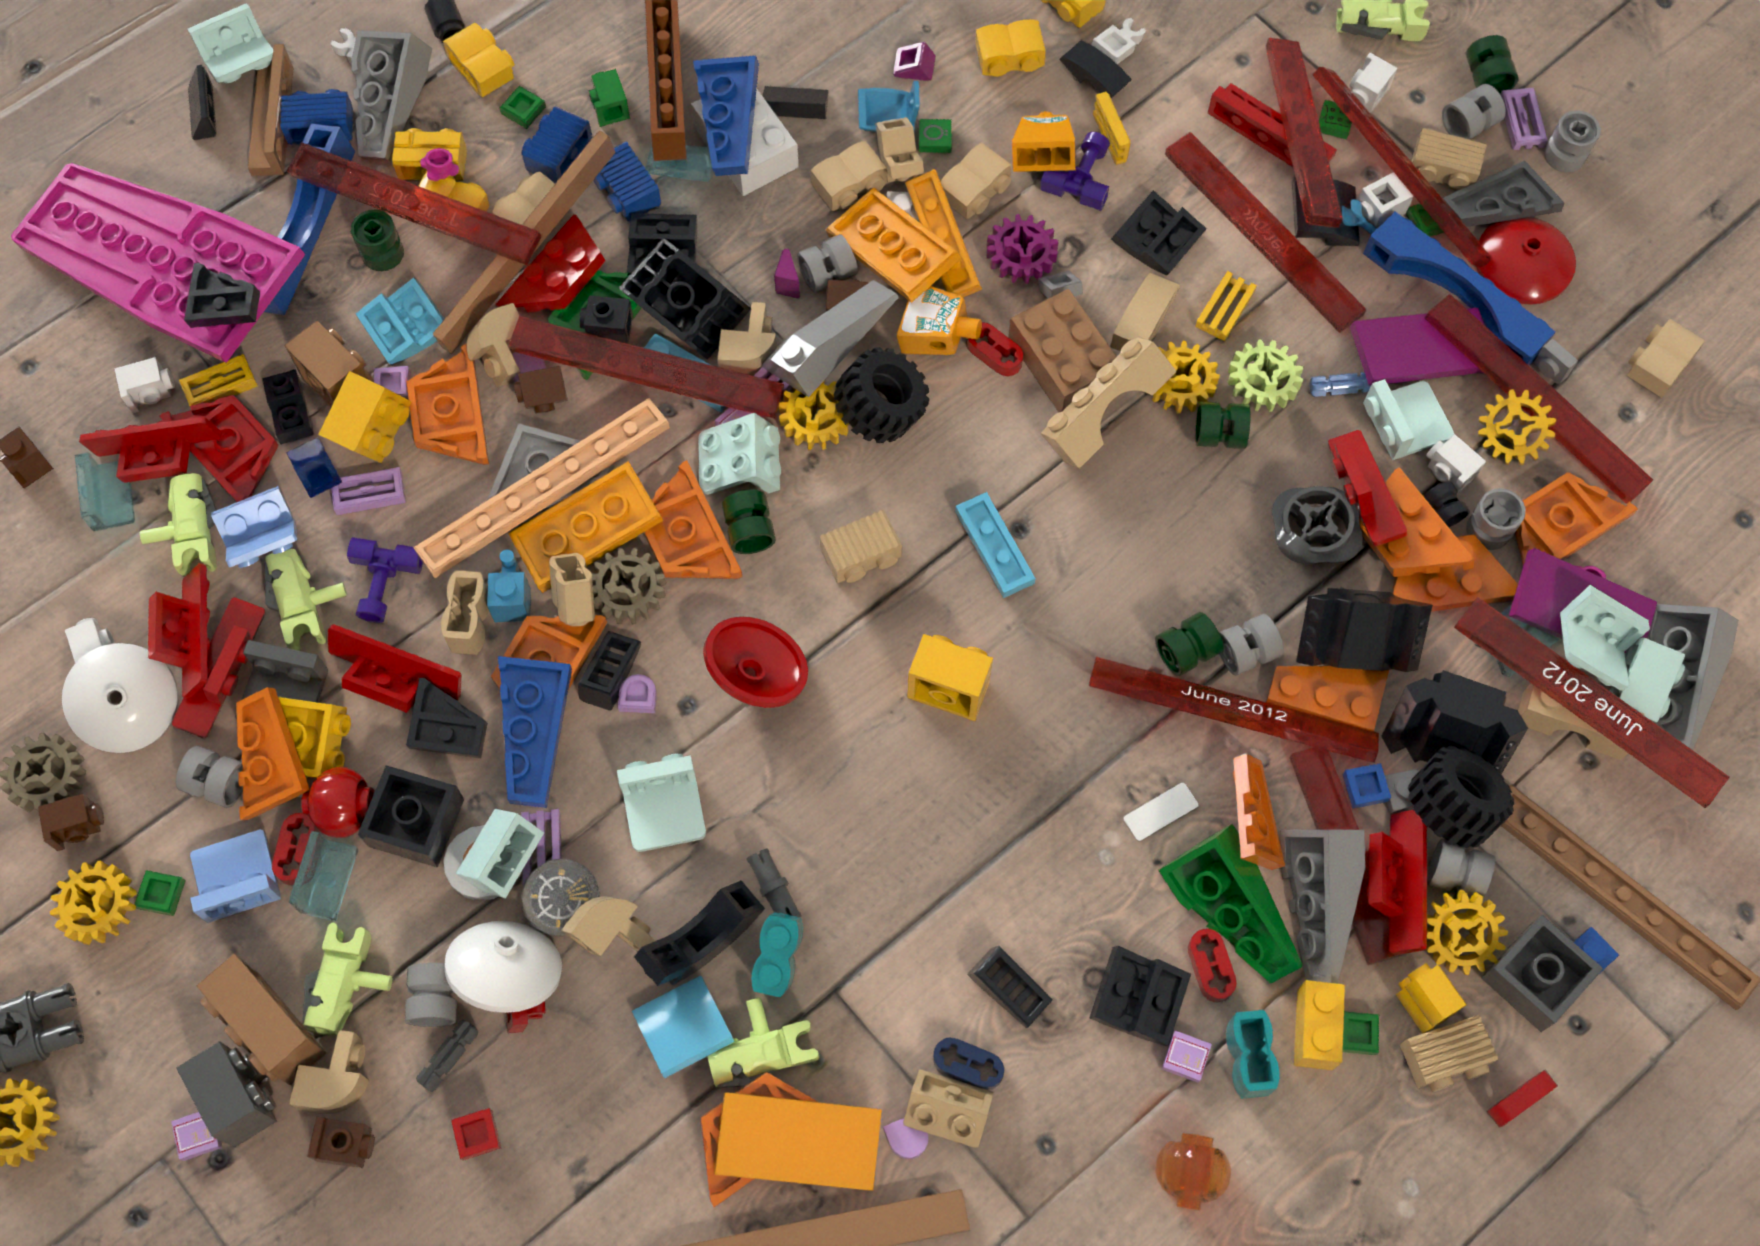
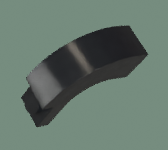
M742 880L719 889L708 904L687 924L674 933L641 947L634 958L642 966L646 975L657 986L668 981L674 985L704 967L730 946L758 918L765 907Z

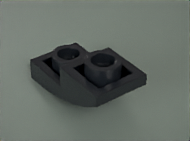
M1080 40L1059 59L1079 83H1082L1087 78L1099 93L1107 92L1110 98H1113L1132 80L1111 58L1083 40Z
M296 369L262 378L266 400L272 412L275 432L280 445L314 435L308 407Z

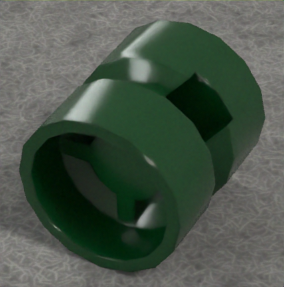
M1500 35L1486 36L1473 42L1467 48L1465 54L1470 71L1473 73L1472 76L1476 88L1482 84H1488L1501 94L1502 90H1511L1517 85L1519 78L1514 61L1511 60V52L1506 38Z
M373 209L364 211L354 218L351 224V234L364 264L369 269L375 271H388L395 268L404 256V247L391 216L384 211Z
M1200 401L1195 426L1196 446L1217 447L1221 442L1226 448L1246 449L1251 421L1249 404L1229 403L1226 408H1222L1218 402ZM1224 419L1229 420L1228 431H1223Z
M743 490L727 496L722 501L725 523L729 526L727 532L733 552L753 554L773 546L776 537L773 523L768 518L770 510L764 492L759 490Z
M1198 612L1183 620L1180 629L1171 627L1155 637V644L1160 657L1167 668L1176 676H1181L1196 668L1198 660L1206 662L1224 650L1223 641L1216 626L1202 612Z

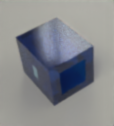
M318 437L286 452L310 498L343 483Z

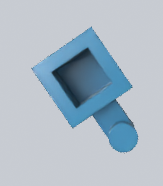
M506 549L499 556L502 562V573H488L487 607L495 623L522 622L526 616H530L531 587L525 572L520 571L513 552Z

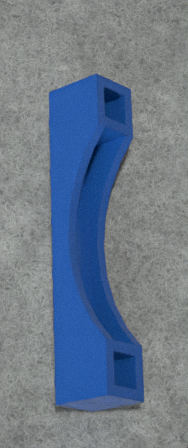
M310 124L299 149V169L293 203L287 220L277 237L300 247L305 256L264 312L280 315L286 314L353 159L355 150L340 127Z
M1396 211L1370 235L1363 254L1387 273L1403 274L1425 279L1456 295L1469 308H1479L1494 354L1520 374L1530 366L1542 347L1554 336L1556 331L1550 328L1544 320L1534 316L1522 307L1516 299L1510 298L1498 289L1491 280L1482 277L1470 268L1463 259L1454 256L1442 247L1439 241L1430 238L1418 229L1411 220L1402 217Z

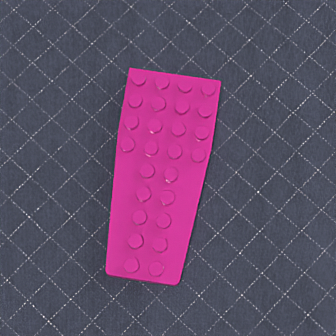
M74 163L65 165L11 235V239L21 249L146 325L225 363L233 355L305 256L300 247L224 213ZM194 263L203 264L208 270L218 274L221 271L231 275L234 280H243L255 285L260 291L256 322L190 328L184 321Z

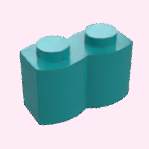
M774 912L765 920L760 932V949L762 954L757 958L752 970L751 981L754 992L781 997L790 988L795 976V959L793 955L798 950L803 937L801 917Z
M1264 1010L1236 1012L1228 1022L1226 1029L1227 1046L1232 1057L1235 1059L1232 1069L1235 1090L1241 1099L1267 1097L1277 1089L1280 1079L1279 1065L1274 1053L1270 1049L1273 1042L1271 1021Z

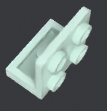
M247 3L188 28L205 65L217 83L234 82L247 71L252 69L261 70L271 64L273 48L264 38Z
M1385 379L1372 383L1363 404L1392 460L1431 448L1440 440L1445 443L1454 435L1447 417L1426 381H1420L1393 391L1390 390Z
M752 413L703 430L698 437L699 485L703 493L709 495L746 482L754 484L768 494L780 490L781 465L779 462L780 434L778 428L756 413Z
M1589 585L1560 612L1565 657L1571 665L1576 668H1583L1595 675L1604 685H1612L1618 690L1624 691L1629 686L1624 652L1650 630L1649 621Z
M671 754L663 757L660 762L647 764L644 761H637L627 764L625 769L617 770L619 785L624 796L632 846L635 851L644 852L697 841L706 836L691 755Z

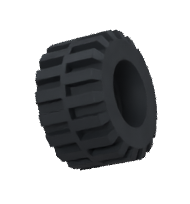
M876 347L871 351L866 350L841 375L835 385L837 390L834 392V399L839 401L835 406L837 412L843 414L841 420L845 425L850 424L853 433L856 435L861 433L863 439L871 441L874 438L876 443H884L886 440L890 443L902 437L926 412L925 408L929 405L930 400L926 396L929 393V387L923 383L926 378L922 372L917 371V365L914 361L910 363L906 359V355L901 352L897 355L894 349L886 348L883 351L881 347ZM875 389L880 391L887 398L888 402L881 398Z
M1455 746L1441 748L1411 779L1408 785L1410 792L1408 795L1409 800L1414 805L1413 809L1421 817L1422 822L1432 829L1438 837H1443L1448 843L1453 845L1457 843L1463 848H1468L1469 846L1475 848L1483 844L1513 814L1514 808L1512 806L1515 804L1509 785L1505 783L1504 777L1496 771L1494 766L1485 761L1480 755L1471 753L1468 749L1462 747L1459 749Z

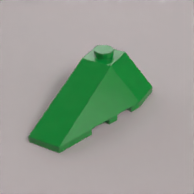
M1233 824L1204 839L1158 870L1178 902L1188 911L1193 909L1208 923L1206 926L1208 929L1219 932L1235 947V952L1270 984L1302 968L1303 964L1258 865L1241 859L1239 833Z

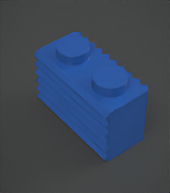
M329 89L325 93L314 94L297 91L292 95L281 96L280 126L288 144L303 143L310 124L340 127L348 141L352 140L353 105L347 91L341 92L337 89Z
M554 106L550 114H545L540 120L536 135L532 139H527L522 147L521 154L526 170L533 174L540 171L553 183H556L591 140L592 132L589 121Z
M624 142L614 148L616 153L593 181L599 190L606 189L609 194L607 199L616 214L621 212L626 220L630 221L631 213H648L650 209L653 210L656 206L659 207L661 205L659 188L655 184L654 179L651 178L644 165H642L634 151H632L628 142Z

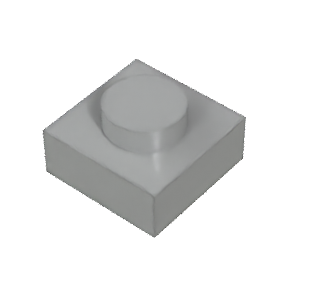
M1070 271L1038 278L1039 291L1048 299L1067 289L1074 296L1083 294L1082 281Z
M1552 338L1542 347L1533 363L1544 376L1551 378L1559 385L1569 376L1578 360Z
M1418 769L1385 775L1391 794V799L1389 802H1386L1390 814L1413 810L1414 805L1410 802L1408 796L1410 794L1408 785L1411 779L1419 772Z

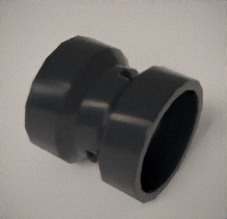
M1451 481L1439 484L1423 495L1448 527L1461 522L1470 513L1465 502L1459 501L1457 498L1458 491Z

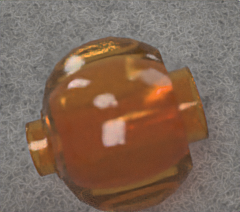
M1182 1133L1181 1142L1169 1141L1160 1150L1155 1165L1157 1180L1164 1191L1173 1196V1198H1177V1207L1200 1211L1201 1203L1218 1199L1229 1187L1231 1180L1230 1162L1223 1150L1213 1148L1214 1138Z

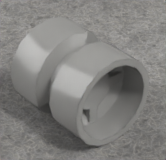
M1482 84L1465 94L1464 97H1460L1446 105L1442 110V121L1448 134L1472 139L1482 133L1483 130H1487L1501 122L1505 117L1506 108L1499 92L1488 84Z
M1578 110L1570 111L1560 118L1544 151L1545 159L1552 168L1565 173L1581 169L1600 137L1601 128L1595 117L1587 112Z
M841 234L823 241L821 248L814 245L797 253V261L807 285L814 293L826 289L828 280L836 279L843 281L858 273L857 262L851 247Z
M1497 488L1488 491L1483 495L1467 521V534H1474L1488 550L1501 549L1509 542L1525 518L1526 508L1522 499L1508 489Z
M1261 614L1245 621L1243 628L1235 625L1219 632L1224 647L1220 656L1227 669L1233 675H1239L1255 668L1257 661L1265 664L1283 656L1284 648L1280 633L1272 619L1266 614Z
M194 746L186 753L179 765L176 774V788L195 797L204 796L208 802L224 808H230L237 802L243 792V786H239L238 772H242V762L228 756L220 758L217 752L201 746Z
M1441 839L1435 848L1430 862L1427 885L1448 892L1456 887L1457 891L1464 890L1468 898H1471L1474 892L1479 893L1484 898L1493 876L1495 856L1475 849L1465 853L1464 848L1460 847L1457 843L1453 845Z
M420 963L407 968L406 985L408 986V991L414 995L406 1000V1024L420 1027H441L456 1023L457 1000L450 996L454 991L447 982L444 963Z

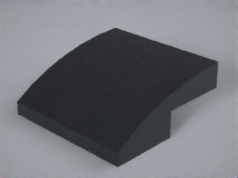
M1294 174L1292 179L1295 238H1325L1326 246H1359V226H1347L1342 220V206L1351 209V200H1357L1356 187L1331 178Z
M1153 190L1111 240L1134 258L1167 276L1207 228L1185 208L1182 207L1177 212Z
M631 213L628 235V275H631L663 238L696 263L697 215Z
M1115 946L1112 948L1089 1019L1135 1037L1163 1046H1169L1191 973L1160 959L1150 960L1123 947Z

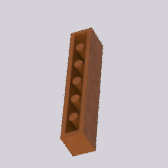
M645 0L654 161L687 160L678 0Z

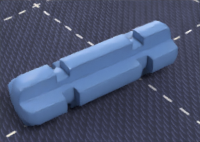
M1361 372V376H1358L1357 373L1329 375V379H1326L1325 376L1312 377L1309 383L1310 393L1313 397L1326 396V392H1329L1330 396L1358 393L1359 389L1363 393L1368 392L1371 387L1368 385L1365 372Z

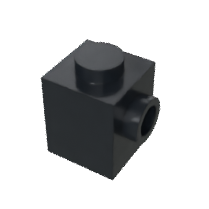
M589 296L587 309L582 308L580 313V328L585 329L587 341L599 344L629 345L633 321L630 299Z

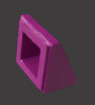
M926 42L898 48L893 75L899 78L922 81L932 80L936 56Z
M784 248L774 274L775 291L780 295L800 298L799 279L790 250Z

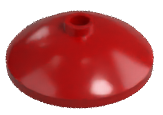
M1526 217L1495 222L1483 232L1475 249V265L1478 273L1482 277L1491 280L1498 289L1510 298L1516 299L1520 304H1540L1553 300L1566 290L1575 274L1576 258L1569 240L1555 226L1538 218Z
M754 617L728 618L714 626L704 643L703 656L709 674L722 690L738 701L756 707H780L794 701L806 685L808 665L801 648L790 635L772 623Z

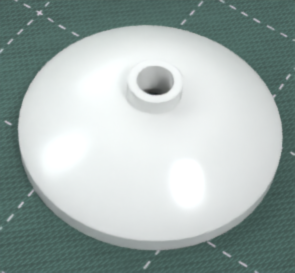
M125 643L104 645L81 657L68 673L62 691L63 712L72 731L88 745L112 753L132 752L154 743L171 725L178 706L177 684L167 664L149 659L148 649ZM117 690L122 694V701L114 705L110 702V694Z
M492 921L473 926L453 940L446 953L444 971L451 989L465 1002L487 1011L510 1013L535 1007L554 993L561 978L562 960L555 944L540 931L517 922Z

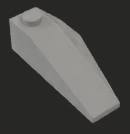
M357 31L351 66L352 72L356 74L357 88L353 89L354 100L358 102L359 116L356 119L358 156L360 158L390 159L395 148V132H402L425 83L432 47L412 33Z
M875 280L871 281L786 338L765 360L762 366L809 397L899 298L897 293Z
M1657 604L1647 639L1685 654L1682 662L1685 666L1683 675L1678 683L1673 684L1668 696L1670 698L1668 711L1662 718L1659 717L1658 722H1653L1655 745L1658 747L1693 750L1732 655L1739 621L1720 608Z
M1280 829V846L1285 866L1281 867L1283 879H1289L1294 899L1288 901L1290 911L1298 915L1301 931L1297 936V942L1305 978L1310 981L1338 984L1365 871L1366 847L1364 830Z

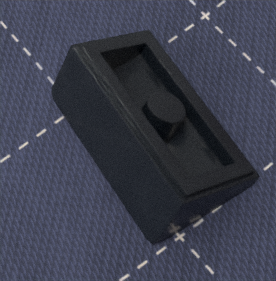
M197 65L188 86L191 136L193 140L216 137L217 134L213 84L205 68L202 65Z
M764 87L762 96L776 116L826 119L828 90Z

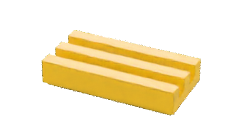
M1107 92L1096 94L1095 99L1097 102L1094 103L1095 110H1093V116L1101 134L1110 142L1108 149L1115 164L1125 163L1128 159L1131 141Z
M1229 271L1224 275L1195 327L1223 341H1226L1257 287L1253 283L1250 285L1245 284V279L1241 277L1238 280L1233 278V273ZM1228 286L1232 287L1211 324L1206 323ZM1238 292L1244 293L1223 330L1218 329V325Z
M244 354L229 359L227 363H219L179 380L189 406L203 402L212 403L218 398L230 395L236 396L258 386ZM242 368V370H240V371H238V372H235V373H233V374H231V375H228V376H226V377H223V375H225V374H228V373H230V372H233V371H235V370H237V369ZM210 381L209 384H206L191 391V388Z

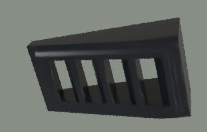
M608 631L578 683L579 699L585 703L611 711L619 698L620 686L628 677L640 650L641 641ZM612 647L624 651L626 654L623 656L609 650ZM605 660H606V661H609V662L618 664L619 667H616V666H613V665H610V664H607V663H604V662H605ZM600 673L608 677H611L612 679L609 680L598 675Z
M1000 946L991 948L967 974L1025 1028H1029L1053 1000ZM995 963L999 964L1001 967L989 978L986 975L988 970ZM1009 973L1012 976L1011 980L1000 989L997 984ZM1021 984L1025 988L1012 1001L1008 996ZM1033 994L1036 999L1023 1012L1019 1007Z

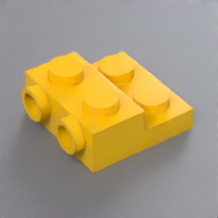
M278 697L305 776L317 778L324 771L331 768L343 767L345 756L340 751L342 736H346L351 727L350 716L346 714L347 707Z

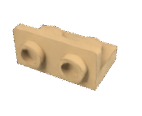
M919 1069L903 1124L919 1131L977 1148L980 1144L994 1092Z

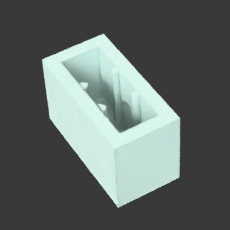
M1647 638L1638 639L1625 653L1629 686L1624 691H1620L1612 686L1606 701L1644 713L1643 721L1658 722L1659 717L1662 718L1670 706V698L1668 696L1673 684L1678 683L1683 675L1685 666L1682 662L1685 654Z
M494 809L455 874L484 893L506 898L544 832L517 813Z

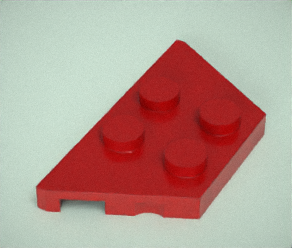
M572 215L531 264L524 269V272L496 302L495 306L497 308L513 303L515 308L524 307L527 312H537L543 309H565L606 261L577 215Z
M234 395L218 398L212 403L203 402L191 405L190 411L174 415L167 411L159 415L161 420L168 421L188 419L190 416H203L222 432L221 439L191 443L190 453L235 502L253 495L279 446L270 433Z

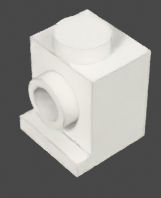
M1369 53L1363 68L1357 70L1349 84L1353 88L1348 96L1349 102L1371 113L1390 89L1397 67Z
M1393 172L1362 188L1358 200L1362 204V216L1367 221L1370 220L1375 227H1378L1395 211L1401 216L1406 215L1414 195L1398 175Z
M156 357L115 368L120 396L132 414L139 412L138 406L155 404L161 399L172 397L170 389L175 388L173 377L168 368L163 369Z
M1455 434L1445 443L1441 440L1438 441L1426 454L1431 459L1427 467L1432 470L1434 476L1439 481H1451L1458 491L1457 495L1478 476L1486 463L1481 456Z
M95 618L83 619L75 626L65 629L75 663L85 654L98 647L115 644L110 631L107 628L102 629Z

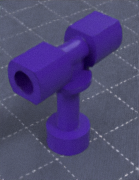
M1098 132L1087 133L1081 144V150L1084 155L1078 167L1068 172L1044 171L1040 190L1062 197L1065 192L1080 197V204L1101 211L1108 198L1109 186L1093 181L1090 170L1096 159L1104 158L1110 146L1109 140Z
M351 538L347 551L349 562L351 564L368 566V571L373 574L368 597L359 600L356 616L368 622H384L387 605L382 602L387 578L395 577L397 571L420 574L423 562L413 547L397 544L395 550L379 548L377 541Z

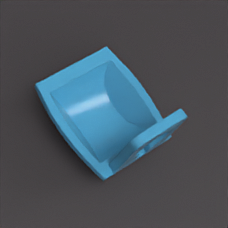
M913 81L910 92L888 88L858 89L859 129L876 132L875 123L907 117L915 130L914 125L920 108L919 81Z

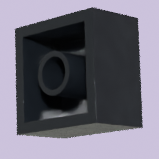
M386 765L358 836L370 848L438 868L462 807L464 797L456 785Z

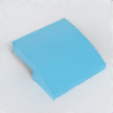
M414 277L388 298L381 293L356 313V316L387 362L391 365L403 361L436 343L437 340L433 336V332L445 319L421 283Z
M701 975L632 1010L664 1079L734 1042Z

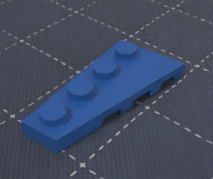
M754 55L693 60L698 79V91L703 107V119L706 124V136L712 169L716 176L748 174L759 71L758 59Z
M498 656L501 678L500 694L503 708L502 724L505 738L507 799L510 804L547 808L572 667L570 664Z

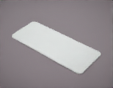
M1180 783L1125 815L1124 821L1135 838L1141 841L1197 808L1198 802L1186 784Z

